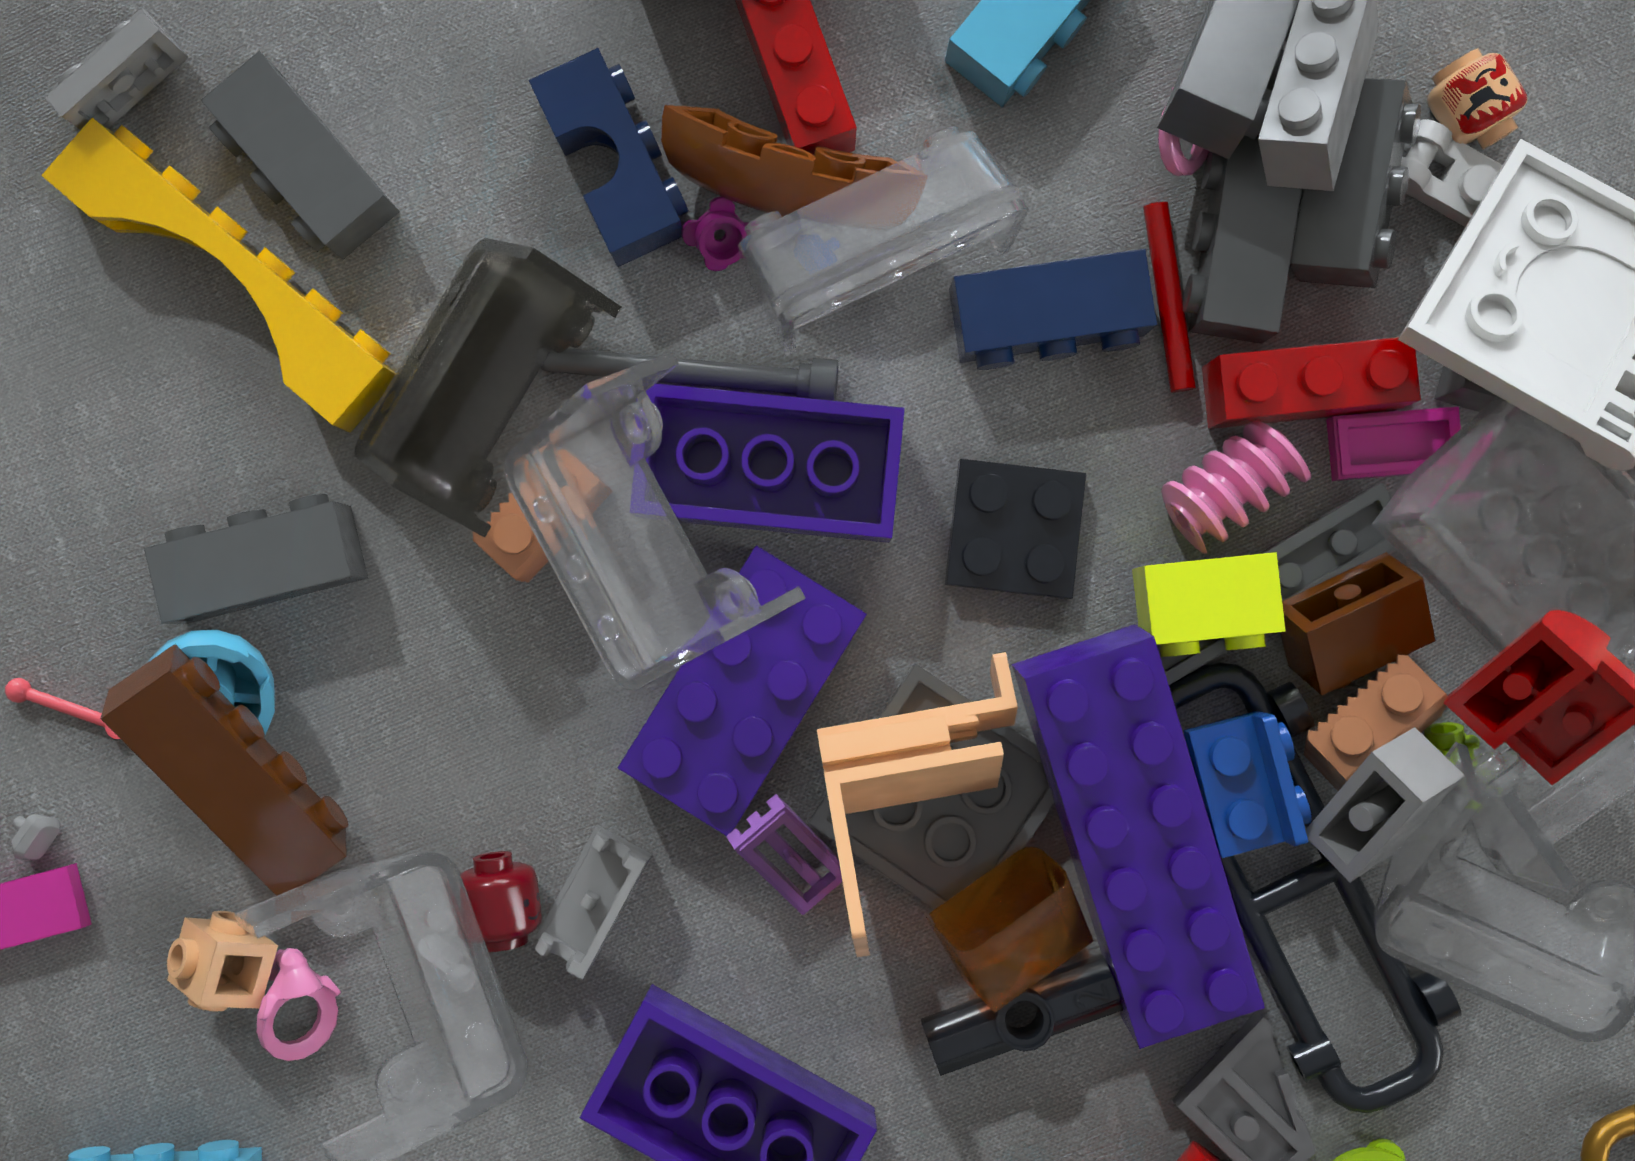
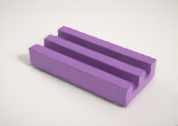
M775 794L766 802L771 808L769 812L762 817L755 811L746 819L751 826L742 834L735 828L726 837L734 850L793 907L804 915L842 882L839 859L801 818ZM784 824L830 872L822 877L776 830ZM765 840L812 887L803 894L756 847Z

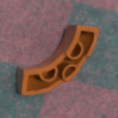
M664 106L661 142L668 162L684 178L721 197L765 213L826 228L861 233L888 234L902 229L916 215L927 190L929 179L890 157L862 155L821 146L817 147L815 154L812 155L794 146L776 143L777 134L738 120L719 109Z

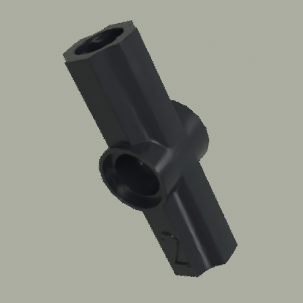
M1102 954L1029 980H1007L999 985L993 993L921 1018V1023L939 1074L942 1076L1014 1049L1023 1052L1036 1050L1043 1046L1053 1035L1123 1011L1114 978ZM1020 1001H1029L1037 1005L1036 1016L1027 1026L1016 1028L1005 1023L1006 1012L1013 1004Z

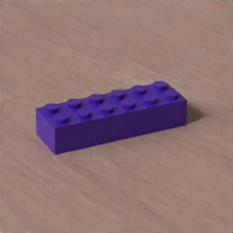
M1133 624L1011 664L1098 944L1121 998L1123 1011H1120V1014L1139 1049L1264 1009V1002L1154 636Z

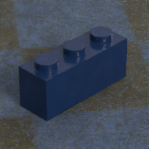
M1146 249L959 275L953 277L949 288L960 363L976 361L978 370L1010 366L1015 363L1014 355L1033 352L1039 353L1040 361L1064 359L1078 354L1076 346L1101 343L1103 352L1134 348L1140 345L1139 337L1145 336L1157 325Z

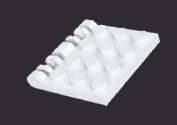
M1520 139L1507 157L1398 340L1580 442L1585 455L1600 464L1619 471L1632 469L1635 466V200Z

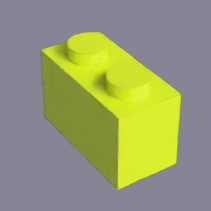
M1277 552L1146 565L1132 569L1138 626L1154 636L1156 644L1160 646L1161 657L1201 653L1199 640L1224 638L1225 650L1266 647L1264 634L1286 632Z

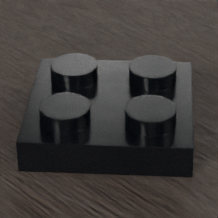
M960 459L957 469L945 585L1073 599L1086 473Z

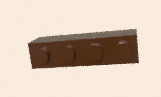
M174 644L108 690L100 719L281 901H284L347 857L346 828L349 825L343 810L331 797L324 796L320 798L309 787L303 768L290 753L282 751L278 754L263 738L265 735L264 730L256 716L243 705L235 708L219 691L220 683L212 669L198 657H193L190 660Z

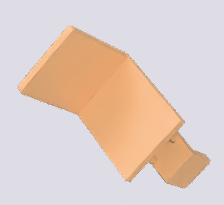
M1006 652L992 654L990 676L995 698L817 729L850 929L857 957L869 956L870 952L846 814L998 788L1004 757L1001 742L951 750L950 743L974 739L978 736L977 732L1013 726L1015 724L1018 706Z

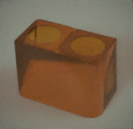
M1026 847L1017 851L929 913L933 923L926 917L960 976L994 1013L1094 941L1066 871L1043 850L1037 847Z

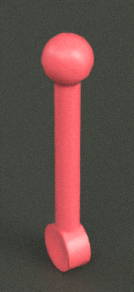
M23 678L12 679L5 686V694L12 702L21 703L28 700L102 726L105 728L108 736L113 739H120L100 719L102 715L100 712L32 689L31 684Z

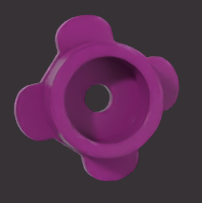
M721 196L715 197L710 201L709 210L697 220H688L682 228V238L685 244L696 246L704 257L705 266L712 271H722L728 265L737 262L745 254L747 248L753 246L757 237L754 226L749 222H742L736 215L733 201ZM718 229L725 231L721 239L714 238V233Z

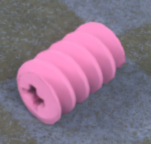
M1257 420L1249 422L1244 427L1243 438L1235 435L1224 441L1222 446L1223 453L1210 451L1204 455L1202 460L1203 469L1197 466H1190L1183 470V484L1169 481L1162 487L1163 502L1176 528L1203 554H1207L1202 538L1204 533L1208 532L1220 542H1225L1228 539V534L1222 522L1226 517L1243 528L1249 524V519L1243 507L1245 503L1249 502L1260 512H1266L1269 509L1270 505L1264 493L1267 487L1281 497L1288 496L1290 488L1284 476L1289 472L1305 483L1311 479V473L1299 451L1280 431L1275 428L1273 429L1266 423Z

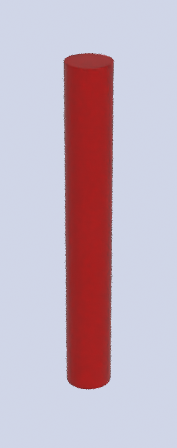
M1155 202L1144 206L1143 210L1171 393L1184 392L1196 389L1186 317L1185 312H1183V297L1168 202Z

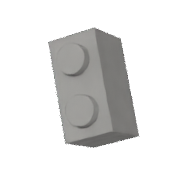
M1414 727L1371 752L1307 827L1308 840L1351 883L1392 856L1459 784L1465 775Z

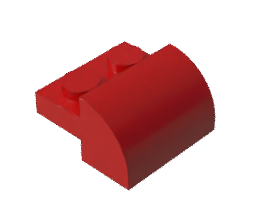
M1552 610L1452 691L1443 703L1494 750L1505 742L1545 780L1554 785L1635 725V674L1606 649L1611 637L1604 631L1574 613L1564 610Z

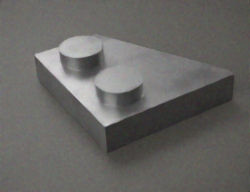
M1256 1012L1172 1100L1233 1161H1307L1316 1150L1306 1122L1299 1114L1296 1105L1297 1097L1288 1072L1282 1066L1272 1037L1275 1035L1272 1026L1259 1012Z

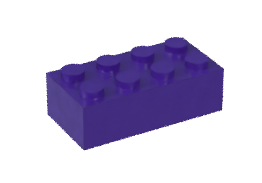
M643 382L630 513L640 519L889 543L893 536L905 408Z
M756 545L617 768L727 836L736 827L867 614Z
M651 984L579 1117L655 1161H861L877 1131L875 1107L654 984Z

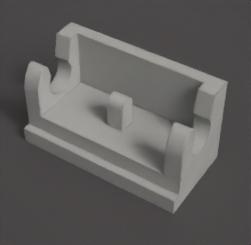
M597 824L535 937L539 940L535 946L537 953L541 956H548L549 953L560 956L567 961V972L583 980L593 966L653 854Z

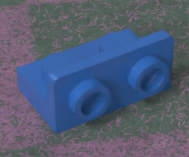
M1254 711L1183 730L1220 858L1286 842L1294 847L1308 843L1304 825L1311 823V811L1304 791L1299 785L1294 786L1288 761L1294 760V746L1290 733L1283 722L1277 723V719L1273 714Z

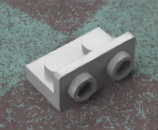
M141 9L127 21L113 28L107 39L79 64L67 69L59 81L52 87L51 92L44 98L62 118L80 130L92 117L109 129L182 64L188 56L147 11Z

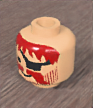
M1479 48L1447 65L1432 77L1436 86L1428 95V107L1437 122L1443 124L1452 132V139L1455 142L1469 144L1477 140L1481 148L1485 149L1519 128L1512 117L1525 107L1528 97L1502 54L1488 53L1483 56Z

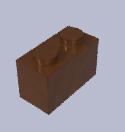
M1387 552L1282 601L1286 632H1280L1288 666L1321 695L1345 687L1352 681L1388 663L1395 662L1397 655H1409L1436 641L1424 578Z

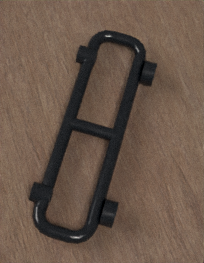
M1220 662L1205 666L1169 685L1176 710L1216 689L1228 688L1239 695L1248 713L1260 711L1275 715L1277 723L1283 722L1291 738L1315 726L1307 703L1292 682L1289 681L1266 692L1263 685L1252 672L1236 664ZM1294 747V760L1288 761L1294 786L1299 785L1306 795L1311 811L1312 823L1325 806ZM1318 850L1321 859L1253 892L1235 856L1220 858L1240 925L1299 1040L1287 1046V1049L1304 1081L1307 1083L1318 1077L1323 1089L1335 1103L1349 1111L1372 1113L1386 1109L1421 1092L1433 1083L1442 1068L1444 1048L1437 1027L1461 1016V1008L1450 986L1436 968L1411 978L1361 877L1350 883ZM1333 882L1417 1048L1416 1057L1412 1064L1395 1074L1365 1087L1352 1084L1345 1076L1333 1045L1322 1030L1265 915Z

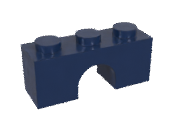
M596 48L530 79L529 83L565 156L593 145L607 147L619 156L618 167L611 180L605 185L583 195L617 267L682 238L683 227L679 217L688 213L689 210L674 178L671 177L661 181L652 160L662 156V153L647 121L645 120L635 125L625 104L635 100V97L620 64L608 68L599 48Z

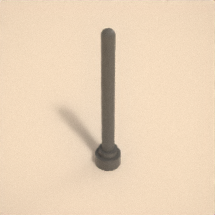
M545 347L537 355L539 367L547 372L796 394V397L831 401H836L839 360L813 357L812 364L800 363L799 369L560 347Z

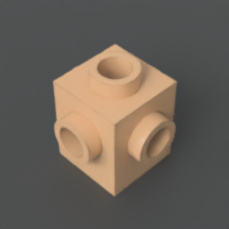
M214 911L212 912L211 919L185 917L180 936L172 943L168 953L167 970L169 975L167 981L188 997L187 1002L189 1005L198 1009L217 1012L225 1011L227 1008L260 1009L278 945L251 927V918L239 913Z

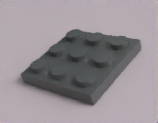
M914 663L878 718L972 701ZM1009 726L977 732L978 736L974 739L950 743L951 750L1001 742L1004 757L998 788L846 814L852 854L967 932L970 931L1054 805V799L1037 745ZM826 794L809 819L808 824L835 841L828 794Z

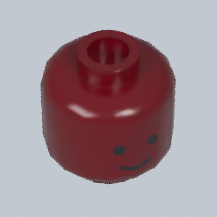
M509 851L489 852L475 856L473 858L474 867L458 875L453 885L460 936L468 941L477 943V950L482 952H500L525 945L528 942V934L536 930L542 921L538 879L535 869L531 865L522 862H513L512 853Z

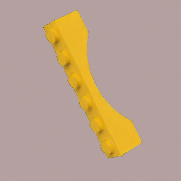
M92 117L41 176L89 217L115 232L148 233L180 240L202 249L220 260L246 287L265 317L278 351L283 383L330 424L351 433L399 378L393 370L384 364L391 353L362 329L354 337L336 322L343 312L316 289L312 288L306 296L289 282L296 273L291 267L266 247L258 255L241 241L248 233L242 225L218 206L210 214L194 201L201 191L170 165L161 173L149 163L147 158L154 151L129 129L121 124L113 133Z

